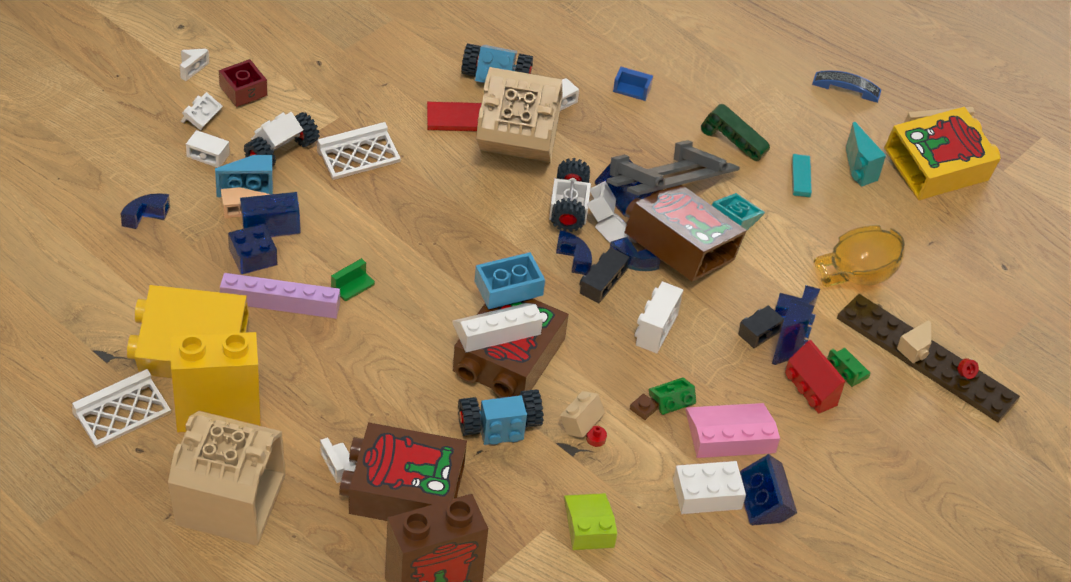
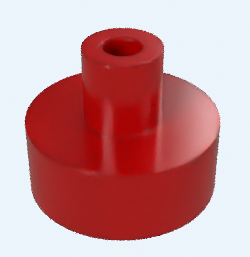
M969 358L963 359L958 365V373L967 379L974 378L979 371L978 363Z
M593 426L586 435V441L594 447L604 445L607 438L606 430L600 426Z

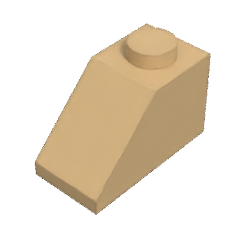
M929 320L900 338L897 349L912 363L924 360L929 354L931 322Z

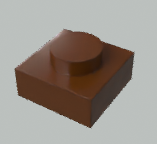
M643 393L630 404V410L646 420L658 410L659 404Z

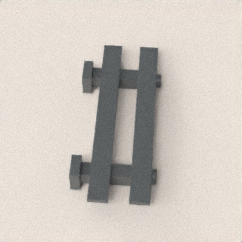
M686 140L675 143L674 160L678 162L650 169L629 162V156L625 154L611 157L610 175L614 177L608 178L607 183L621 186L641 182L643 184L627 187L628 192L641 195L738 171L740 167L727 163L725 159L692 147L693 142ZM700 166L706 167V169H701L673 177L663 178V175L687 169H692Z

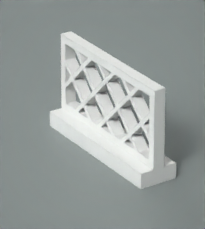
M385 122L318 139L317 152L319 156H322L333 180L401 161L387 132L388 127ZM381 139H386L387 144L386 146H384L376 142ZM368 144L371 147L369 150L361 148L360 145ZM376 147L383 151L381 155L371 152L372 149ZM351 148L354 152L350 155L343 152V150ZM358 151L366 154L364 159L355 157V154ZM333 152L337 156L335 159L327 157V154ZM385 152L393 154L394 158L388 159L383 157ZM343 156L348 158L349 161L347 164L338 161L339 157ZM369 156L378 159L375 163H370L366 160ZM353 160L361 165L355 168L350 166V163ZM337 165L344 168V170L335 173L333 168Z
M148 369L72 403L74 417L80 421L96 448L171 413V409L153 383ZM150 387L153 392L152 396L140 395L141 390ZM126 397L135 398L133 406L122 404V400ZM138 399L149 402L147 410L136 407ZM152 403L161 405L163 410L154 412L150 411ZM108 405L116 407L114 415L103 412L104 407ZM119 408L130 410L129 417L117 416ZM134 412L145 414L144 419L140 421L131 418ZM89 414L97 415L96 422H87L84 416ZM101 417L112 419L109 427L98 424ZM115 420L125 422V428L121 430L113 428ZM96 429L107 431L106 437L97 440L94 435Z

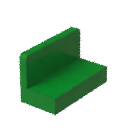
M362 258L331 275V288L340 289V298L344 301L350 300L375 285V281L366 273V262Z

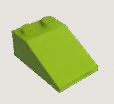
M606 493L564 495L572 550L615 548L617 528Z

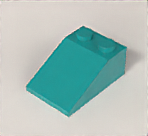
M853 122L846 144V153L851 176L862 187L879 180L886 155L856 122Z
M737 193L712 203L714 208L746 230L765 214L763 210Z

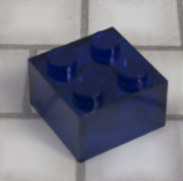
M265 223L228 233L229 250L241 275L278 265L277 248Z

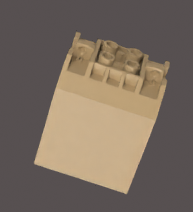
M489 67L478 118L476 139L480 151L551 163L563 97L562 79Z
M202 411L189 416L184 438L181 444H177L173 454L168 480L175 525L258 546L286 475L282 431Z

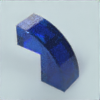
M148 194L132 200L120 213L122 227L137 229L142 216L165 220L170 209L169 194Z
M560 230L556 254L574 256L572 273L587 275L592 266V254L589 247L576 235Z
M628 237L610 242L611 248L630 257L628 269L635 271L659 270L661 259L647 249L637 252Z
M805 285L802 298L780 293L775 311L784 320L801 318L810 313L815 307L820 289Z

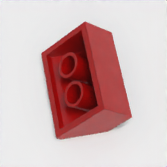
M809 340L788 360L785 373L787 378L797 387L799 393L803 394L807 399L809 405L820 414L838 406L845 380L814 342Z

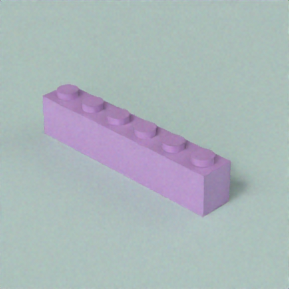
M224 273L220 285V293L246 295L248 307L337 319L340 306V289L230 273Z

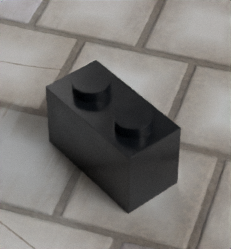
M768 305L763 309H758L752 316L745 317L740 322L738 335L752 348H756L781 332L784 318Z

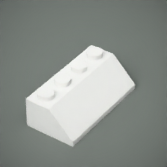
M525 303L453 320L452 324L465 352H470L541 335L543 318L536 304Z

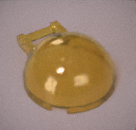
M880 225L858 227L838 237L839 242L833 248L832 253L817 256L814 259V265L819 269L822 276L821 282L825 287L847 281L862 286L876 285L890 279L901 266L905 254L904 238L892 228H890V231L881 230ZM833 265L837 272L828 274L826 266Z

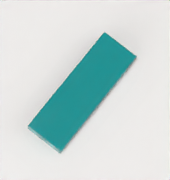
M792 155V186L794 196L811 197V162L808 155Z

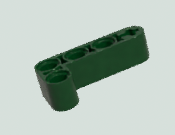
M719 104L713 109L701 124V130L704 134L712 136L719 130L754 161H759L770 150L769 143L724 104Z

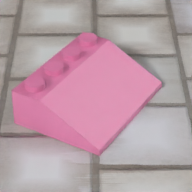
M764 403L686 407L685 409L697 458L776 453L780 436L776 422Z

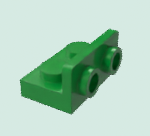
M833 348L829 351L827 359L851 387L870 377L871 372L846 348L839 351Z
M684 377L649 388V396L659 403V410L662 415L696 404L695 386Z

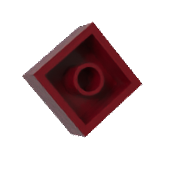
M251 59L219 70V86L236 107L268 96L267 79Z

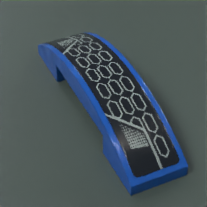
M827 70L816 72L812 83L814 86L829 89L830 85L860 92L863 93L862 99L877 103L881 94V89L871 81L842 71Z

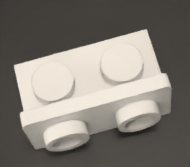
M206 92L202 97L197 96L192 102L193 106H188L182 112L184 117L181 122L184 123L186 120H189L201 130L223 106Z

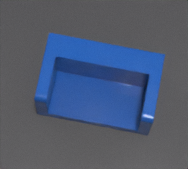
M620 67L615 77L613 92L646 101L651 90L653 75Z

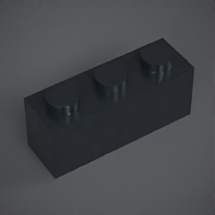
M611 247L606 253L603 252L597 264H593L589 273L581 278L579 283L581 285L580 294L600 303L628 270L630 257Z

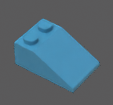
M252 155L215 168L217 197H221V189L237 187L273 195L272 155Z

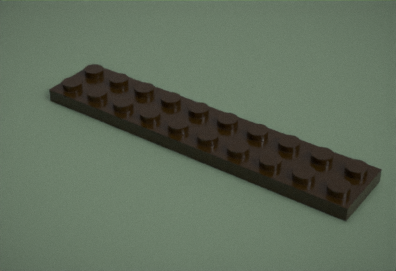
M858 294L837 315L838 320L998 423L1020 398V395L980 370L972 379L960 376L958 365L963 359L932 339L928 356L924 360L912 363L897 347L901 336L914 328L861 294Z

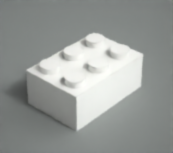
M663 281L659 288L655 287L651 297L652 300L647 301L644 309L645 313H641L637 321L639 326L635 332V337H637L636 346L658 353L678 316L683 289Z
M737 461L676 466L673 483L681 514L742 509L746 493Z

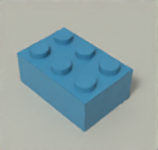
M531 252L479 264L475 267L474 282L488 309L540 297L544 294L545 278Z

